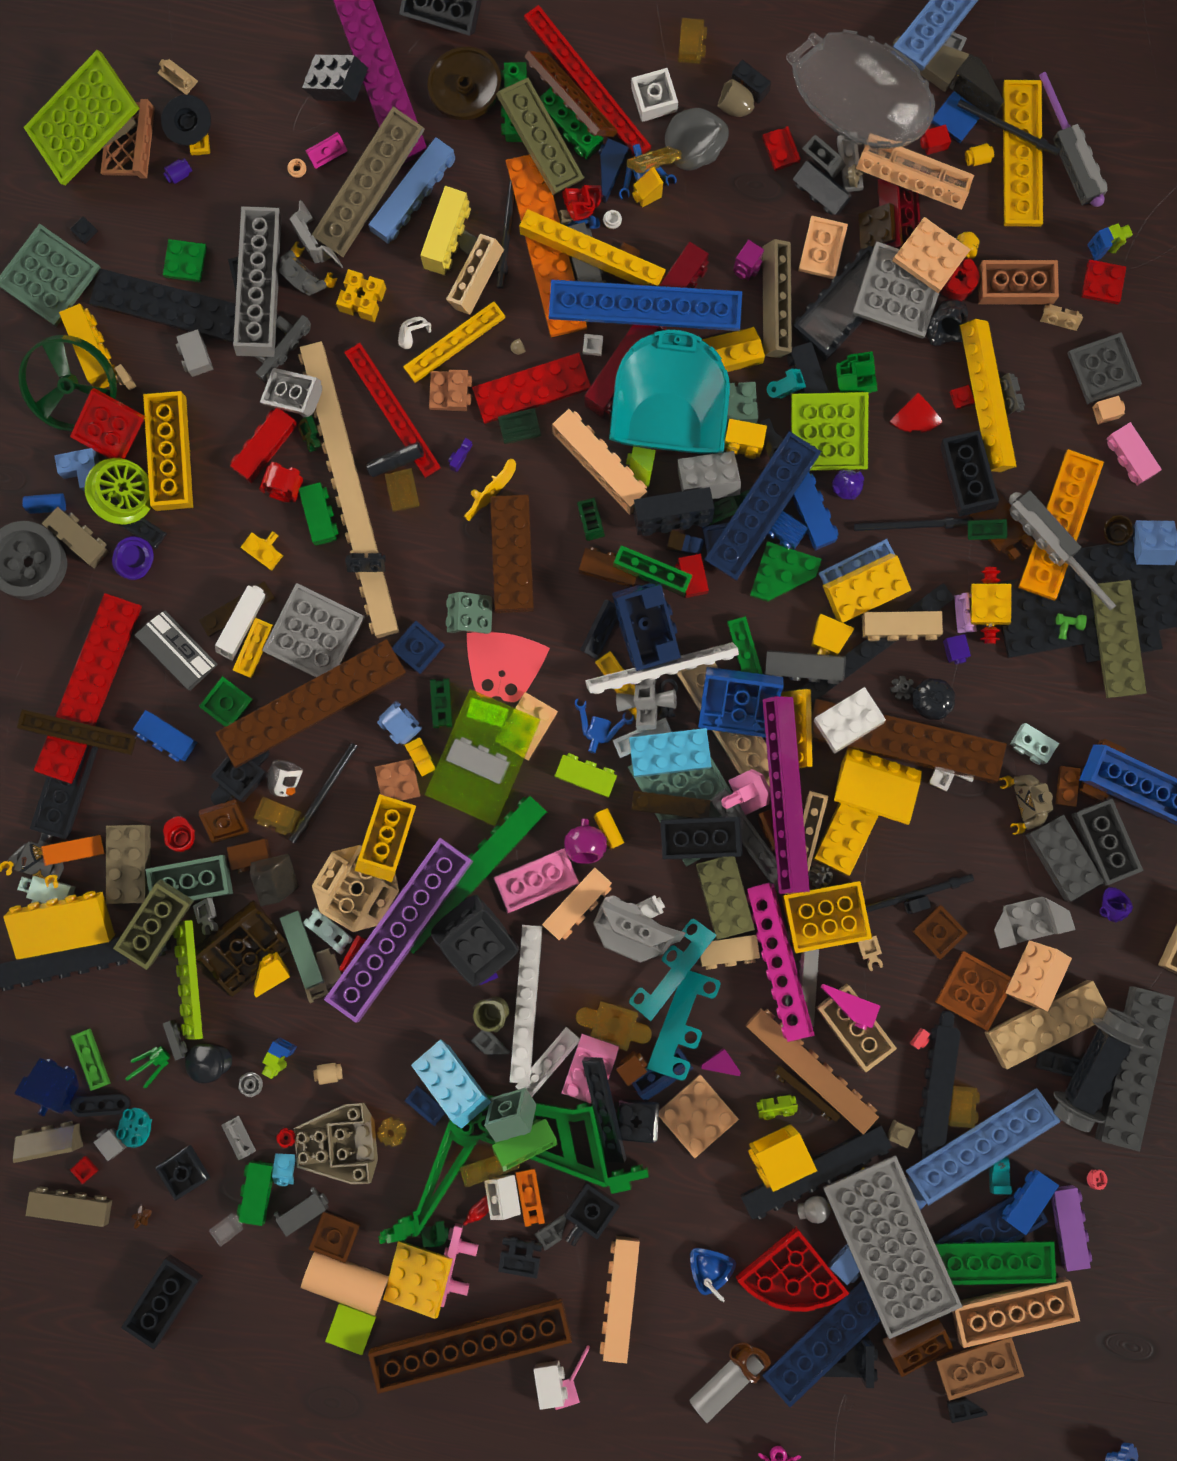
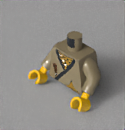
M1033 775L1014 776V778L1005 776L1000 778L999 780L1003 779L1006 781V785L1000 786L1002 789L1015 784L1014 788L1022 820L1024 821V823H1013L1010 825V827H1018V831L1013 834H1023L1025 829L1030 830L1043 825L1048 813L1053 810V795L1049 792L1048 785L1040 783Z

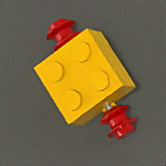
M985 567V570L981 571V573L985 574V578L981 580L984 584L971 585V624L986 625V627L980 630L984 633V637L980 640H984V644H996V640H1000V638L996 637V633L1000 630L994 627V625H1010L1011 584H997L1000 582V579L997 578V574L1000 571L997 570V567Z

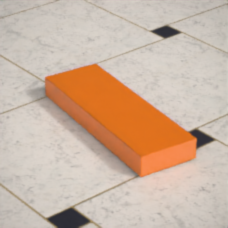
M100 835L41 847L45 866L104 854Z

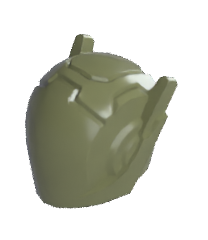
M491 996L488 999L480 1000L473 1007L474 1022L477 1027L486 1032H498L504 1026L505 1019L509 1015L508 1004L498 996Z

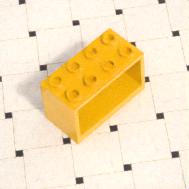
M791 1124L749 1144L751 1149L748 1150V1153L757 1167L756 1170L766 1188L770 1187L773 1192L817 1171L800 1133Z

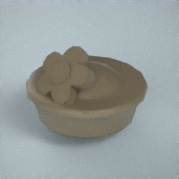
M853 164L851 167H848V175L845 178L849 179L850 187L857 188L860 176L864 172L857 170V166Z

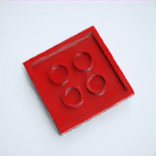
M93 388L70 437L108 458L126 459L146 416Z

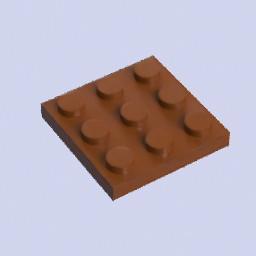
M962 951L935 1003L988 1031L1008 995L1005 992L1012 978Z

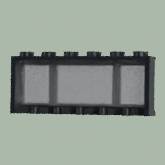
M870 245L865 250L862 248L855 256V261L853 263L849 262L844 267V272L840 276L834 277L830 283L831 286L827 290L823 289L818 295L819 299L815 303L811 302L806 307L805 314L802 317L799 315L792 323V332L805 343L812 342L814 350L822 356L824 361L865 320L862 317L853 315L852 312L873 251Z

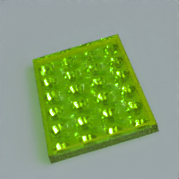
M470 689L425 795L495 826L541 719ZM465 737L471 740V744L476 747L480 744L489 748V752L494 755L498 752L507 756L506 760L510 761L502 783L498 784L447 761L446 759L454 740Z

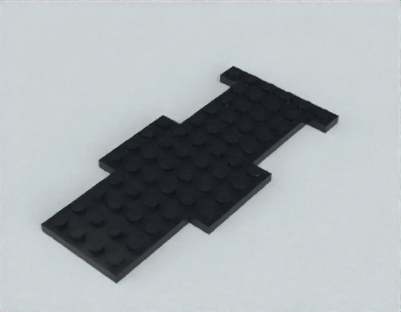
M1133 539L1121 546L1107 543L1081 548L1073 558L1096 584L1131 581L1141 653L1163 649L1159 631L1177 628V561L1175 565H1136ZM1070 565L1067 567L1055 601L1018 588L1021 578L997 583L1011 584L1010 625H1001L1007 658L1082 645L1086 663L1101 661L1091 589ZM1060 613L1063 616L1074 618L1078 615H1086L1085 629L1078 630L1075 625H1068L1066 640L1058 639L1060 625H1056L1057 614Z

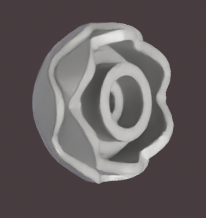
M248 1072L240 1077L238 1089L246 1097H253L261 1092L263 1082L258 1074Z

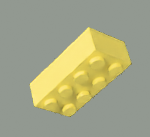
M447 186L444 187L420 255L424 269L445 275L446 271L450 270L453 259H451L452 254L456 253L459 242H457L458 235L462 236L465 225H463L465 218L468 219L471 211L469 207L470 201L467 198L466 192Z

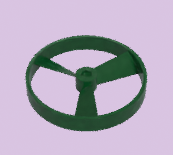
M56 335L45 338L32 347L21 362L18 378L22 397L29 409L40 420L54 428L73 431L75 424L65 423L50 416L64 394H70L77 389L89 395L90 391L95 388L116 399V377L109 361L95 346L78 337ZM64 342L85 349L97 359L107 375L110 390L78 384V379L70 372ZM42 345L59 380L55 389L35 402L27 386L26 367L33 351Z

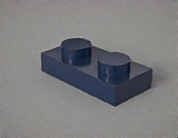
M419 1085L405 1099L406 1103L433 1126L445 1114L439 1103Z

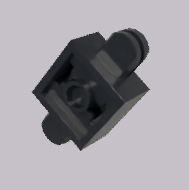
M268 750L236 769L227 756L210 776L220 784L211 795L213 804L231 801L234 797L240 802H245L269 774L261 765L269 757L270 751Z

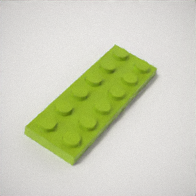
M192 920L181 921L173 932V936L177 941L174 951L176 958L178 957L179 964L176 966L177 976L180 977L178 994L182 998L180 1014L184 1020L181 1031L185 1039H203Z

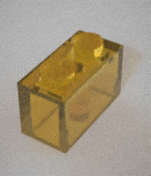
M682 18L678 62L700 64L701 57H705L706 45H702V41L706 39L707 27H704V20Z
M262 797L254 818L259 820L257 824L267 828L269 825L276 827V832L286 835L287 832L293 833L301 812Z
M962 1085L953 1086L948 1125L975 1128V1123H978L976 1103L978 1104L980 1100L977 1088Z

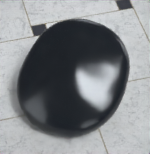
M211 1043L193 1046L185 1058V1067L189 1077L195 1082L204 1084L219 1079L232 1065L230 1051L223 1046H216Z

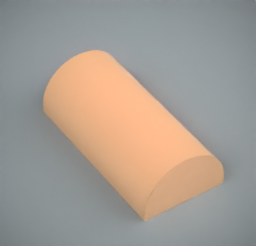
M314 1252L305 1272L301 1288L375 1316L389 1276L349 1261L342 1263Z

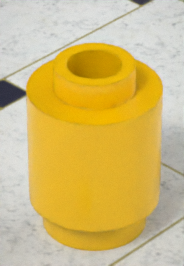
M988 143L971 147L965 151V160L968 166L972 165L974 167L989 163L994 157L993 147L989 146Z

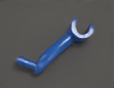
M589 216L587 219L572 221L565 226L569 227L585 222V224H589L590 229H596L600 227V221L595 216Z

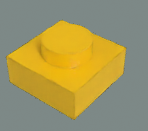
M208 133L200 142L190 145L192 156L210 154Z

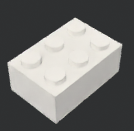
M865 687L814 718V723L834 754L886 721Z

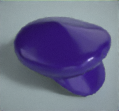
M129 536L122 539L117 544L113 553L112 565L118 575L129 580H137L144 577L153 563V549L148 541L137 536Z

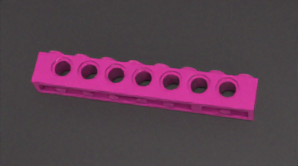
M766 883L748 888L746 898L748 904L752 906L753 913H751V917L758 929L756 936L759 943L762 944V958L768 966L766 973L773 985V989H771L773 999L777 1000L778 1008L776 1010L778 1018L782 1019L783 1037L787 1038V1042L815 1036L774 883ZM763 900L767 902V908L764 911L760 908V903ZM768 919L772 921V927L769 930L765 927V922ZM772 938L777 940V946L774 949L770 946ZM777 957L782 959V966L780 968L775 964ZM783 976L788 980L785 987L780 983V979ZM788 995L793 999L791 1006H788L785 1002ZM793 1014L798 1018L796 1025H793L790 1021Z

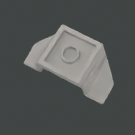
M300 200L299 211L291 216L290 221L314 263H323L332 257L343 268L331 248L322 245L318 247L316 239L310 234L306 225L314 219L305 204Z
M1037 897L1003 906V912L994 932L1000 949L1052 934L1073 931L1075 927L1069 910L1047 898Z

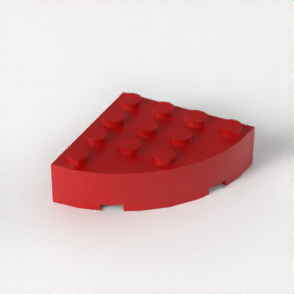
M797 1226L735 1276L738 1283L749 1294L774 1308L787 1311H812L837 1303L849 1295L844 1285Z

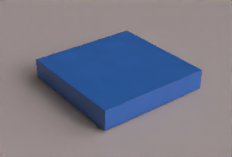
M953 91L931 119V123L937 127L946 124L949 136L958 143H961L980 118L957 107L960 99L969 104L971 103Z

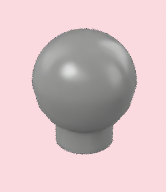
M815 1195L809 1197L805 1203H798L799 1218L807 1219L812 1223L819 1224L825 1222L831 1212L828 1201L822 1196Z

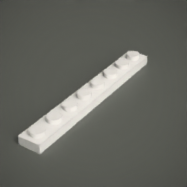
M731 642L681 655L679 659L636 671L635 668L585 681L590 693L599 694L606 689H619L625 684H638L644 679H657L663 674L672 675L678 673L679 670L695 669L698 665H711L717 660H730L734 656L739 655L736 645Z
M522 925L510 1082L530 1084L542 926Z

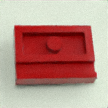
M788 126L763 134L762 139L775 171L791 166L794 163H800L801 159Z

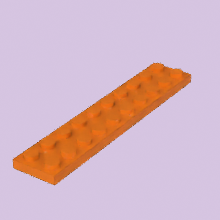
M530 154L506 160L520 220L522 221L528 209L560 223L554 197ZM525 236L550 337L586 330L587 325L585 321L549 319L551 280L575 281L569 255Z

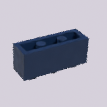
M678 1047L674 1057L689 1062L685 1054ZM676 1063L673 1066L674 1074L682 1075L685 1072L684 1064ZM690 1063V1069H689V1071H691L692 1069H694L693 1066L691 1065V1063ZM647 1069V1072L634 1081L632 1085L639 1096L646 1102L678 1079Z

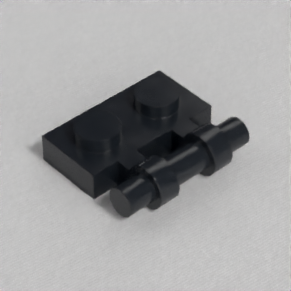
M504 1237L502 1245L510 1247L509 1251H501L498 1272L537 1279L541 1257L533 1256V1252H541L543 1244L536 1243L535 1240L530 1239L529 1241L519 1240L518 1237ZM516 1248L527 1249L526 1254L516 1253Z

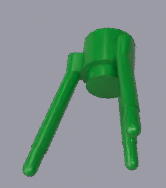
M156 1046L152 1050L131 1059V1063L150 1056L148 1062L128 1075L125 1080H130L152 1063L155 1066L160 1065L143 1087L147 1088L160 1071L169 1064L167 1060L170 1059V1055L163 1046L159 1048Z

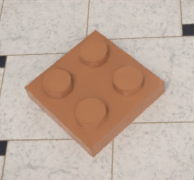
M413 759L375 767L381 795L400 801L421 797Z

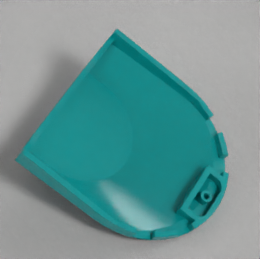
M680 330L654 332V334L637 341L623 357L616 374L609 440L630 446L697 454L724 452L730 383L728 372L725 370L721 361L722 358L717 351L702 341V338Z

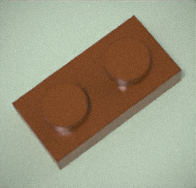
M1059 767L1056 805L1077 807L1080 768Z

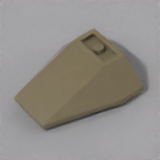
M364 1103L345 1104L294 1128L297 1168L349 1184H368L372 1182L378 1161L375 1122Z

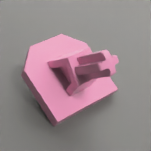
M751 769L728 780L733 794L721 800V805L725 809L740 804L743 812L747 815L768 805L771 792L763 774Z

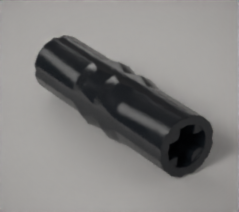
M415 442L367 462L366 467L370 476L376 477L424 457V451L420 443Z

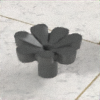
M900 676L899 680H892V684L895 687H891L890 692L892 694L896 693L895 698L900 700L903 696L905 700H909L910 694H913L915 690L911 687L914 684L913 680L909 679L906 681L905 676Z

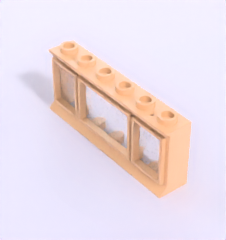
M872 135L869 136L856 167L857 170L961 210L974 175Z

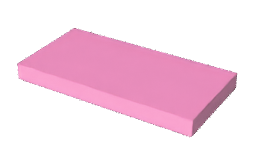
M565 848L493 877L508 913L579 884Z

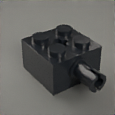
M586 1181L565 1212V1218L574 1223V1227L565 1240L568 1243L571 1241V1245L576 1246L584 1232L598 1240L620 1207V1203L591 1182ZM595 1206L597 1212L592 1211L589 1213L588 1207Z

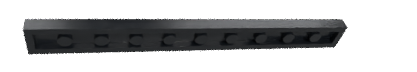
M942 583L904 612L938 611L955 597L945 584ZM880 638L879 641H868L866 639L844 655L846 656L844 679L896 641H887V638ZM820 679V682H808L798 690L810 689L812 704L815 702V699H819L838 684L828 683V680Z

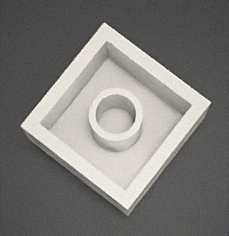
M668 68L632 78L631 89L642 122L677 112L678 100Z

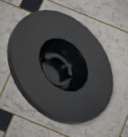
M180 95L170 100L163 109L161 124L164 133L171 141L179 145L188 146L200 142L207 135L211 126V114L201 99L192 95Z

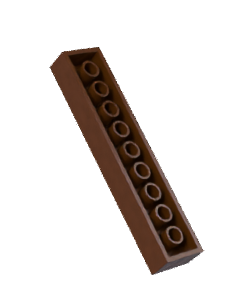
M386 639L215 732L236 769L403 677L406 672Z
M815 699L811 715L813 741L828 744L814 723V718L835 706L836 703ZM883 715L886 719L884 724L845 747L846 749L849 747L867 754L995 784L999 781L1007 743Z
M560 1298L377 1346L370 1349L368 1357L377 1394L569 1344L572 1343V1335L563 1299Z

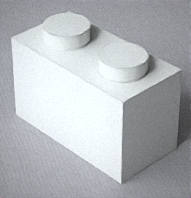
M500 1175L484 1180L490 1220H505L521 1214L515 1175Z
M559 1360L535 1364L534 1375L540 1410L564 1406L565 1399H568L567 1387H563L562 1379H565L563 1366L560 1367Z

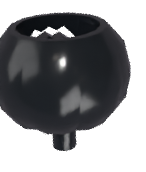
M928 678L922 681L913 691V707L922 717L929 720H940L953 711L955 692L947 681Z

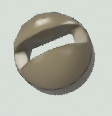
M568 210L559 211L560 224L568 225L572 222L573 219Z
M520 338L511 343V351L514 354L519 355L526 352Z

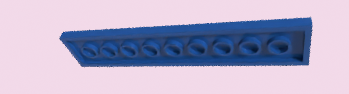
M551 280L549 319L740 331L742 291Z

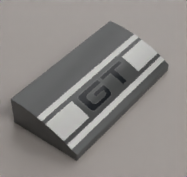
M166 611L160 613L135 634L151 653L190 691L218 665Z

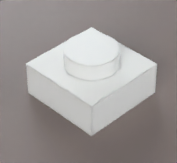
M584 334L583 354L601 356L603 336Z

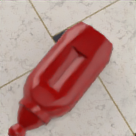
M487 1195L470 1208L466 1220L463 1221V1225L479 1221L489 1213Z

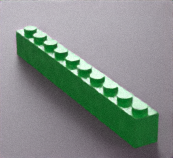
M524 796L517 804L519 808L515 812L511 810L504 817L505 823L502 826L497 825L491 831L492 836L489 840L484 839L477 846L479 850L475 854L471 853L468 856L474 862L410 951L413 954L431 937L433 927L446 914L462 903L547 813L531 796L528 798Z

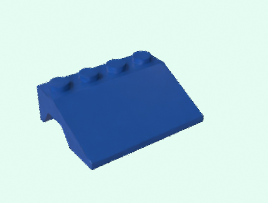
M706 667L698 728L766 737L763 699L776 696L781 697L784 686L783 677Z

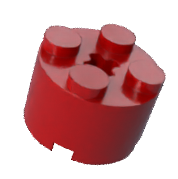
M963 259L941 289L940 293L943 296L963 301L973 293L979 282V270L972 259Z
M271 462L270 466L266 468L260 485V491L263 493L265 491L269 492V497L278 501L290 503V500H293L294 503L297 500L303 478L299 475V470L292 467L287 469L276 462Z

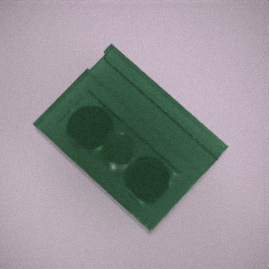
M535 408L498 416L504 445L541 436Z

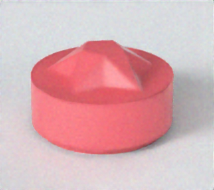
M1093 1169L1087 1175V1183L1092 1189L1102 1190L1107 1185V1176L1104 1171Z

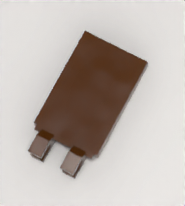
M996 488L999 498L997 508L969 514L968 516L972 521L1007 519V539H991L988 541L998 553H1005L1013 562L1021 555L1013 545L1019 541L1026 550H1029L1033 547L1034 540L1024 531L1023 525L1012 518L1009 511L1011 505Z

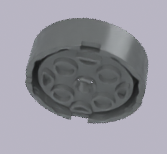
M17 521L0 529V590L22 600H33L52 593L62 582L67 570L66 553L60 539L50 530L35 522ZM31 557L33 564L25 567L24 559Z

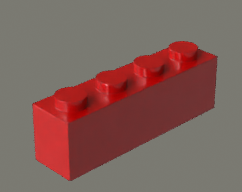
M275 408V410H271L268 413L264 424H260L256 428L252 439H248L244 443V449L240 454H236L231 460V468L250 483L255 480L297 427L296 421L281 409Z

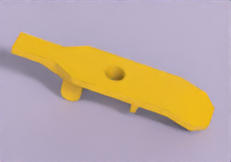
M514 459L507 460L503 470L497 477L492 476L493 481L485 487L482 493L476 489L471 491L475 501L472 508L464 515L468 521L481 508L487 506L490 502V496H496L512 478L516 470Z

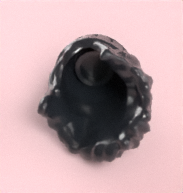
M946 299L938 305L935 314L930 319L926 337L931 345L941 346V344L944 345L951 341L963 342L960 334V325L968 317V310L964 302L958 299Z

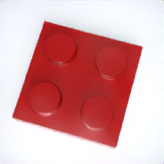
M1089 260L1081 298L1118 305L1121 301L1126 266Z

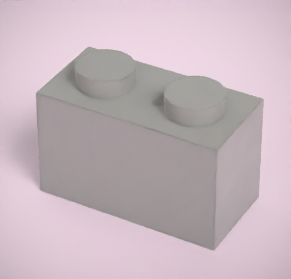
M198 329L177 336L178 343L176 348L179 355H183L184 361H182L185 372H189L193 377L214 370L203 337Z

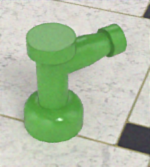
M1058 613L1056 617V625H1060L1058 639L1066 640L1068 625H1075L1076 629L1084 630L1087 621L1086 615H1078L1074 618Z

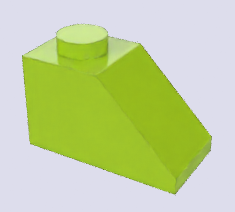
M633 446L632 454L628 453L626 464L630 465L629 468L634 473L633 477L638 481L641 480L646 487H649L656 450Z

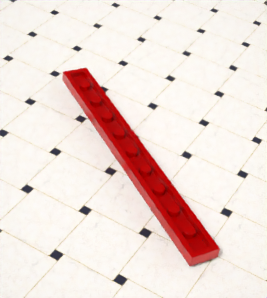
M538 5L525 14L524 20L575 84L618 130L616 135L625 146L629 147L630 153L635 157L633 145L640 144L642 154L649 151L651 145L542 8Z

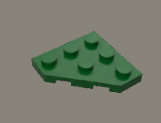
M767 542L750 596L769 602L816 578L822 559Z

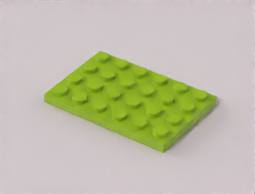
M96 50L24 126V129L60 184L66 186L140 108L102 52Z

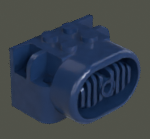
M661 584L634 585L612 593L620 630L626 643L630 661L636 671L681 658L675 637L677 628L672 619H670V616L673 615L672 609L665 600Z

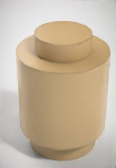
M334 1062L317 1065V1069L313 1070L315 1082L319 1081V1085L334 1083L343 1079L341 1063L336 1064Z

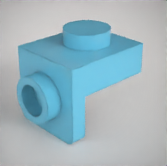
M275 1153L272 1172L275 1184L279 1186L294 1184L295 1154Z

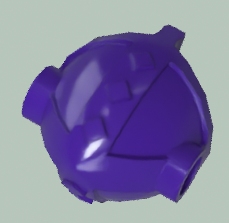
M842 469L833 480V490L842 499L855 500L863 489L864 477L860 471L855 472Z
M1109 887L1103 894L1100 914L1112 922L1123 921L1132 912V902L1121 890Z

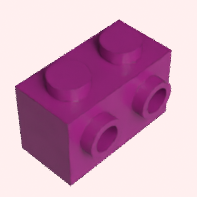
M748 239L736 257L733 269L735 275L740 279L748 281L752 276L756 277L761 269L760 265L764 249Z

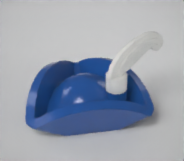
M693 1248L690 1253L693 1279L698 1291L703 1295L714 1293L720 1301L724 1302V1298L717 1290L733 1274L736 1267L735 1260L715 1251Z

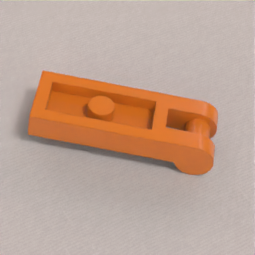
M535 1168L516 1171L525 1227L531 1226L533 1223L544 1224L545 1219ZM536 1210L537 1215L530 1216L529 1211Z

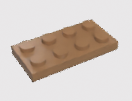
M1012 1337L988 1342L935 1359L949 1401L1024 1377Z

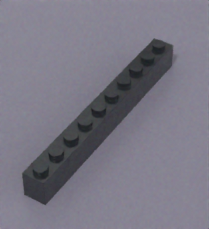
M118 937L106 943L1 963L0 988L3 992L14 989L13 985L20 984L21 987L33 985L32 981L40 980V983L52 981L51 977L59 975V979L70 977L71 972L78 971V975L90 972L89 968L97 967V970L109 968L108 964L116 963V966L128 964L129 958L113 949L120 939ZM169 940L157 957L166 955L165 951L171 950Z

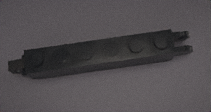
M947 1010L942 1011L941 1017H939V1024H934V1028L930 1030L932 1044L931 1048H928L927 1051L929 1066L925 1068L924 1078L927 1081L926 1087L922 1088L923 1106H920L919 1109L921 1124L917 1126L916 1138H919L918 1141L921 1143V1157L924 1159L936 1152L938 1146H943L946 1143L961 1035L960 1031L953 1027V1013Z

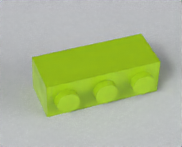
M570 753L567 756H562L555 778L609 798L617 775H614V770L606 767L603 770L596 768L597 764L588 760L583 763L578 761L579 757Z

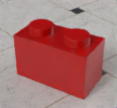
M701 554L678 558V564H675V568L692 575L685 592V598L708 594L709 589Z

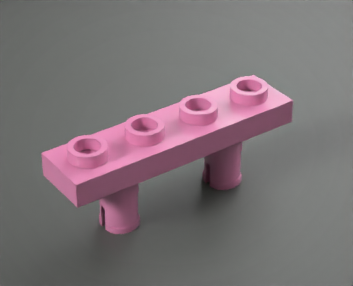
M455 1223L454 1228L449 1230L448 1240H451L449 1248H445L444 1256L453 1258L441 1307L445 1305L447 1293L453 1292L465 1296L468 1293L470 1284L455 1281L451 1278L456 1254L464 1253L476 1256L479 1246L478 1244L462 1241L460 1237L463 1224Z

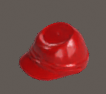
M177 816L168 820L163 828L165 845L175 852L188 850L192 847L195 840V830L184 817Z

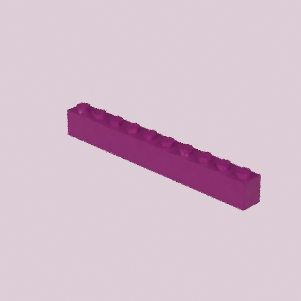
M776 696L763 699L779 894L810 892L793 697Z

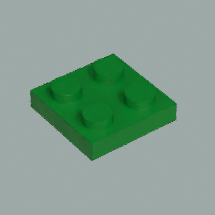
M168 239L163 276L165 278L201 282L207 249L206 244Z
M222 676L199 707L226 727L239 720L254 700Z

